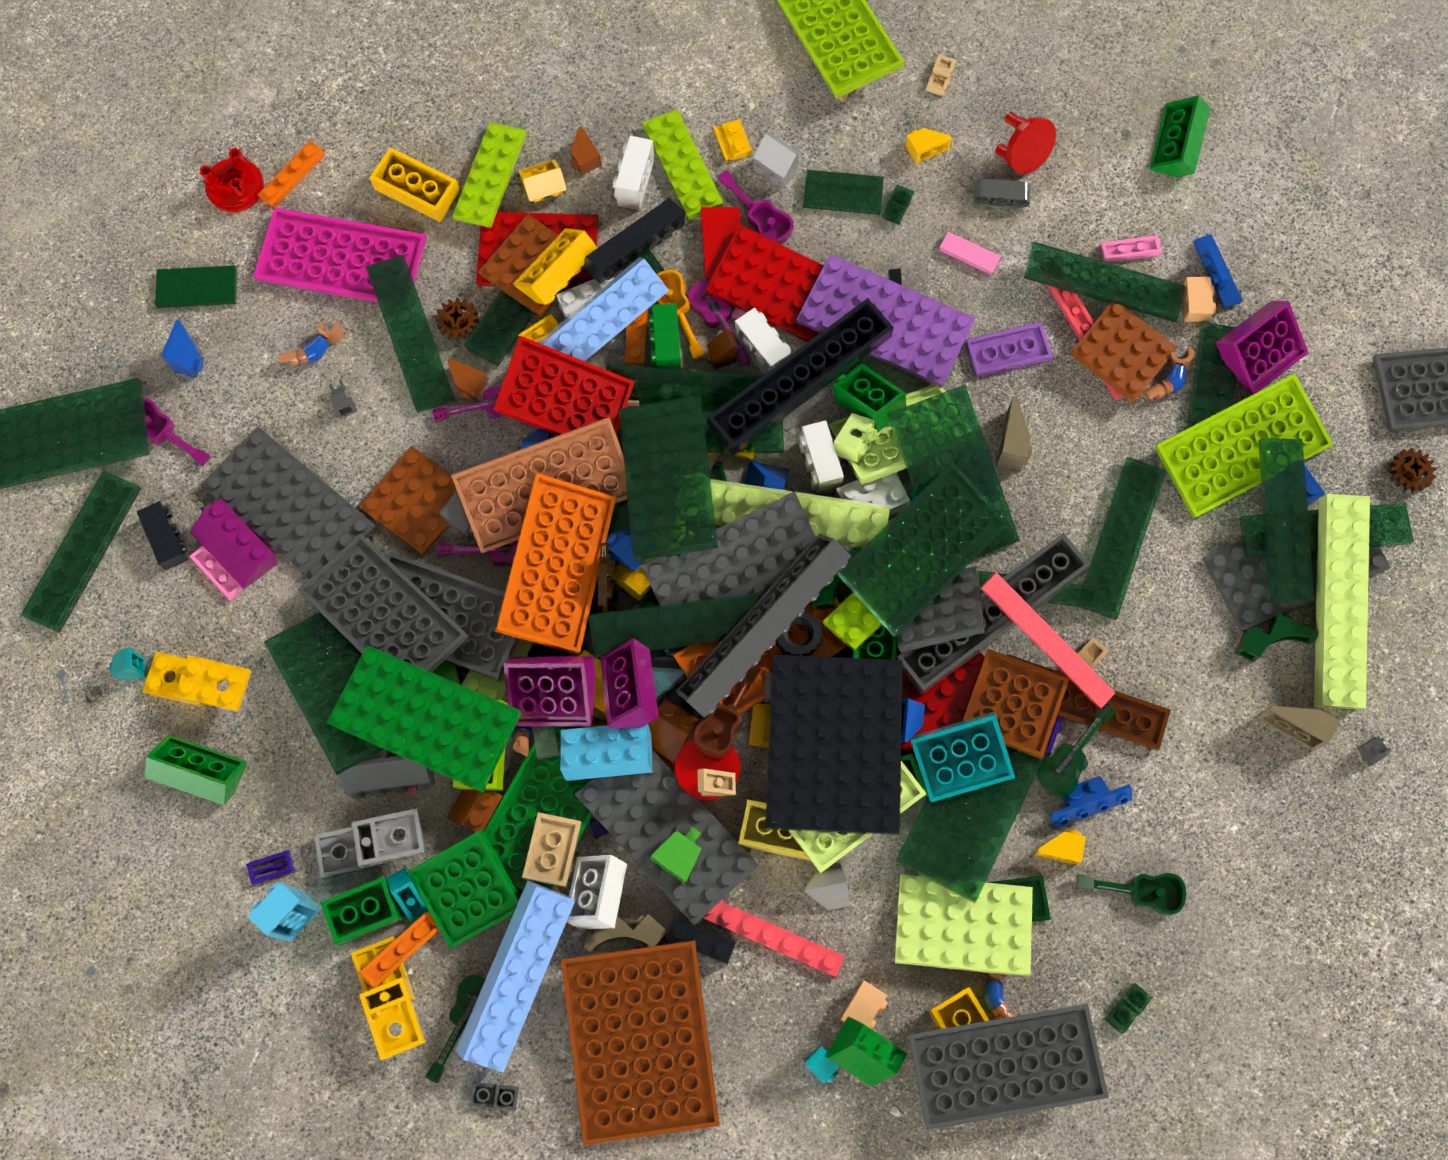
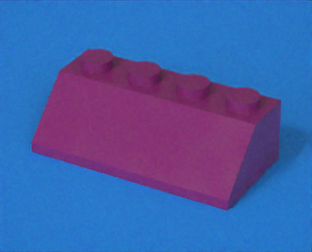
M221 498L203 510L190 530L195 539L243 590L277 565L274 553Z
M632 638L600 658L607 725L610 728L643 727L659 718L650 649L635 638Z

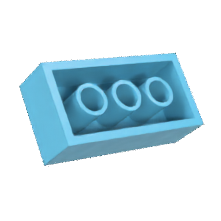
M646 724L643 727L610 728L606 725L561 730L560 770L566 781L652 773V732L649 725Z
M280 882L279 884H274L267 891L268 895L262 902L258 901L254 904L248 918L266 936L291 942L322 908L304 891Z

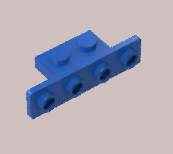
M1209 234L1195 239L1193 244L1208 276L1211 277V282L1223 308L1241 304L1243 299L1213 236Z
M1101 776L1079 783L1073 793L1062 797L1068 807L1050 814L1051 826L1053 829L1065 827L1070 823L1084 820L1091 815L1105 812L1115 806L1124 805L1132 800V787L1128 784L1110 791Z

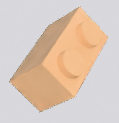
M1187 277L1182 284L1184 322H1208L1212 315L1215 314L1216 304L1213 303L1212 298L1214 295V285L1211 284V277Z
M863 981L840 1021L844 1023L849 1016L873 1029L876 1021L873 1020L877 1012L882 1013L888 1003L885 1001L887 995L868 982Z

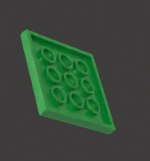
M482 829L407 871L450 949L513 915L520 900V895Z

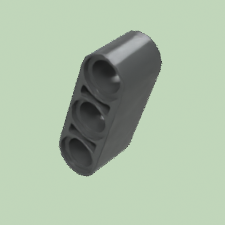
M978 179L974 183V202L977 204L1024 208L1030 205L1031 185L1027 182Z

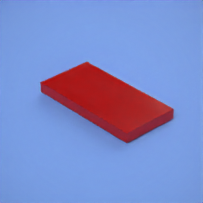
M739 207L700 208L704 280L712 278L739 224H741Z

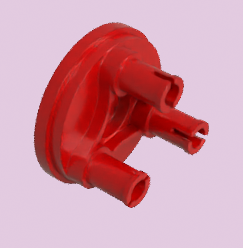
M1010 111L1006 114L1004 121L1014 127L1015 131L1008 145L998 144L995 153L1005 159V162L1017 173L1028 174L1038 169L1051 154L1056 141V128L1047 118L1032 117L1026 119Z
M232 148L229 151L230 158L218 162L212 168L208 165L202 166L200 168V175L203 177L206 195L216 208L225 212H241L252 207L260 199L258 194L264 188V179L257 166L248 161L242 155L240 149Z
M692 738L681 747L675 760L676 778L682 789L690 796L700 800L713 801L723 796H702V793L698 792V770L710 769L735 773V783H737L740 775V759L734 747L724 758L709 757L695 747L694 738Z

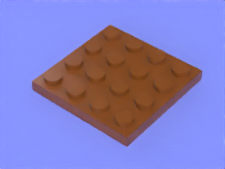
M528 214L479 270V274L542 318L557 301V296L555 295L554 300L549 304H539L515 287L513 283L559 235ZM578 274L572 276L571 279L568 281V285L564 289L559 290L556 294L564 292L567 289V287L573 282V280L578 276Z
M1113 299L1070 352V355L1131 402L1135 403L1171 357V352H1174L1178 347Z
M411 446L362 502L359 508L420 555L424 556L449 526L439 513L457 489L450 473Z
M988 649L962 721L995 712L1005 745L1042 759L1069 678Z

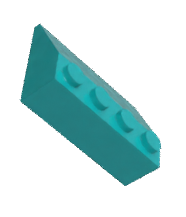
M995 712L918 734L911 738L931 803L1015 778Z

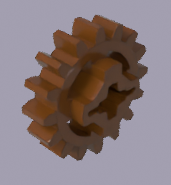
M456 298L455 302L448 299V305L442 303L443 309H437L439 316H435L436 326L442 336L447 334L449 340L453 336L456 341L461 336L465 340L466 334L472 336V329H478L476 324L479 322L477 309H474L473 303L468 304L467 299H464L462 302H460L459 298Z
M1410 448L1408 451L1403 449L1400 453H1397L1393 457L1394 460L1389 463L1392 468L1388 471V473L1394 474L1391 481L1397 480L1396 487L1402 485L1403 491L1410 488L1412 493L1417 490L1421 492L1426 487H1429L1432 484L1431 481L1436 478L1432 473L1437 470V468L1431 467L1434 460L1428 461L1429 454L1423 456L1421 455V449L1415 453L1413 448Z

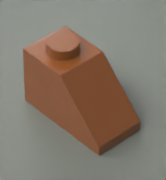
M579 127L571 148L572 159L570 163L575 171L578 170L581 176L602 166L600 154L583 127Z
M449 358L447 362L460 396L467 400L474 399L478 401L488 382L485 372Z

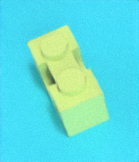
M852 413L834 440L837 456L858 462L861 456H864L867 452V443H870L876 437L877 430L875 429L874 420Z

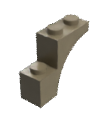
M649 914L646 917L641 915L634 923L636 927L634 930L617 916L615 928L598 929L596 932L592 930L585 937L584 941L586 943L583 946L590 953L604 943L616 939H633L648 946H656L661 943L668 932Z

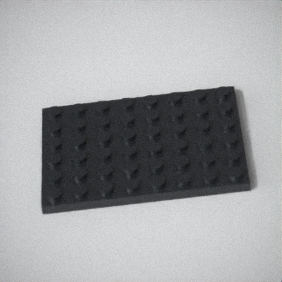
M772 655L766 829L882 835L900 834L903 660Z

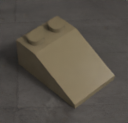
M1013 396L1006 412L996 467L1021 471L1023 465H1027L1028 458L1031 457L1033 446H1029L1031 438L1018 397Z
M1270 706L1257 716L1259 720L1313 751L1330 742L1340 723L1331 712L1325 710Z

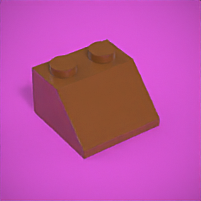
M665 699L658 706L659 718L648 723L652 732V750L674 764L681 747L687 741L694 738V730L700 723V720Z
M462 789L447 819L474 833L481 829L484 831L503 796L492 790H484L482 793L477 790Z

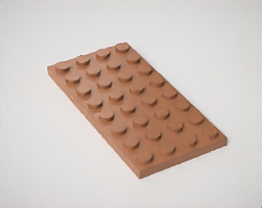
M610 417L451 474L481 554L519 539L536 473L616 497L615 503L637 496Z

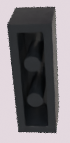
M158 501L136 511L159 566L166 571L188 560L186 555L188 552L187 546L184 541L179 539L178 535L181 532L176 523L173 524L171 520L173 513L169 506L165 507Z
M673 918L665 938L666 941L671 943L695 940L698 954L728 965L736 942L676 918Z

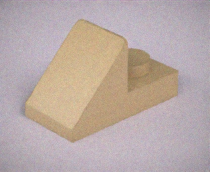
M699 769L698 792H701L702 796L736 795L735 773Z

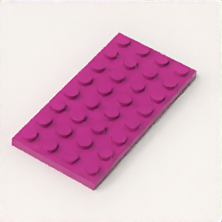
M274 207L253 277L257 281L408 308L427 237L426 234Z

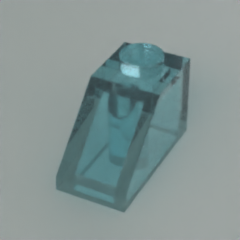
M652 667L656 701L661 699L686 677V672L683 669Z

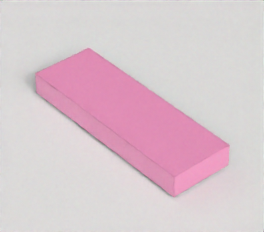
M950 232L947 233L939 248V251L990 275L993 274L1001 259V256Z
M1158 235L1102 242L1099 244L1103 263L1160 256L1162 253Z
M203 546L189 556L229 601L233 600L243 591L242 587Z

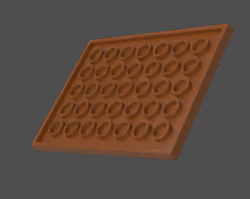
M692 940L561 959L583 1145L720 1126L696 941Z

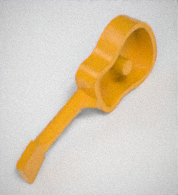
M673 269L658 273L657 276L669 291L657 300L656 303H676L677 319L688 340L693 359L698 360L704 357L705 352L699 342L697 343L684 315L690 310L691 305L686 297V286L682 275Z

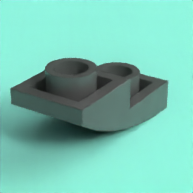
M472 1082L469 1106L516 1111L519 1087Z

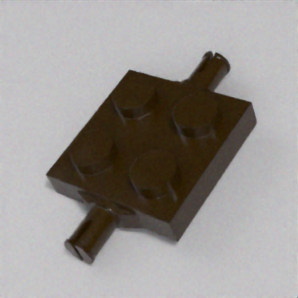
M600 543L598 605H600L599 614L605 615L608 614L609 599H612L615 592V580H612L616 568V560H612V553H609V544Z

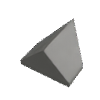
M841 863L831 865L821 874L817 870L804 892L829 911L850 906L847 881Z

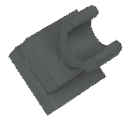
M341 380L339 381L340 387L338 389H334L332 384L329 385L332 393L335 394L330 399L338 418L357 411L351 397L347 398L344 392L345 386Z
M1379 736L1372 738L1357 748L1369 766L1388 756L1387 753L1391 751V748H1387L1383 743L1385 740L1383 738L1380 739Z

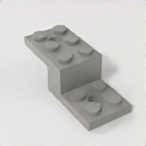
M417 808L352 822V827L314 835L321 879L386 866L387 861L426 853L419 809ZM399 829H403L405 831V838L401 841H396L394 833ZM344 847L345 855L342 858H336L334 855L336 848Z

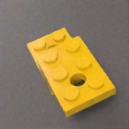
M156 652L142 692L204 708L206 705L239 712L252 671L190 655L186 659ZM170 672H175V679L172 682H166V675ZM222 681H228L229 683L225 691H219L218 689Z
M394 936L351 953L364 992L359 994L380 1060H385L426 1043L412 1003L416 998L404 963L374 989L359 974L366 965L395 940ZM399 1023L402 1026V1032L395 1037L391 1034L390 1028L392 1024Z

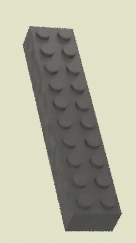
M1062 533L1004 576L1003 579L1036 611L1084 575L1091 564L1067 536ZM984 592L981 594L984 633L904 651L896 657V660H903L902 672L921 696L1016 626Z
M819 534L675 692L704 718L712 714L721 699L729 696L732 691L731 688L745 678L746 672L751 666L753 667L758 664L761 655L775 645V640L780 634L788 631L790 623L804 613V608L810 602L817 599L820 590L824 586H828L833 581V576L847 566L851 555L835 539Z

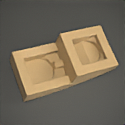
M938 55L926 91L944 96L956 65V59Z
M1092 637L1078 655L1093 669L1109 650Z

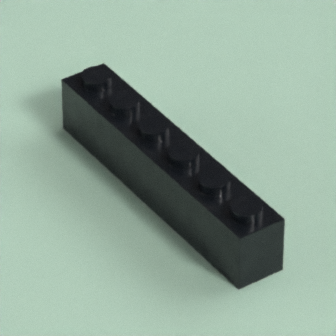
M668 198L585 256L583 269L599 284L605 280H610L616 272L624 270L634 259L637 260L648 249L652 250L658 242L666 240L675 230H680L685 223L686 212Z

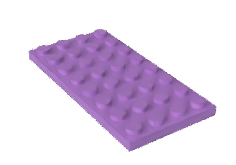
M830 254L796 323L821 333L865 299L869 298L894 329L892 337L868 355L942 388L975 321V317Z

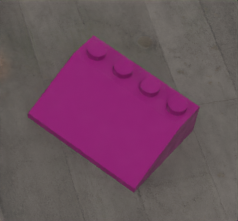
M1270 301L1216 342L1223 361L1250 395L1258 393L1308 354L1289 301Z
M594 656L513 657L503 664L508 705L522 712L516 726L593 725L596 682Z

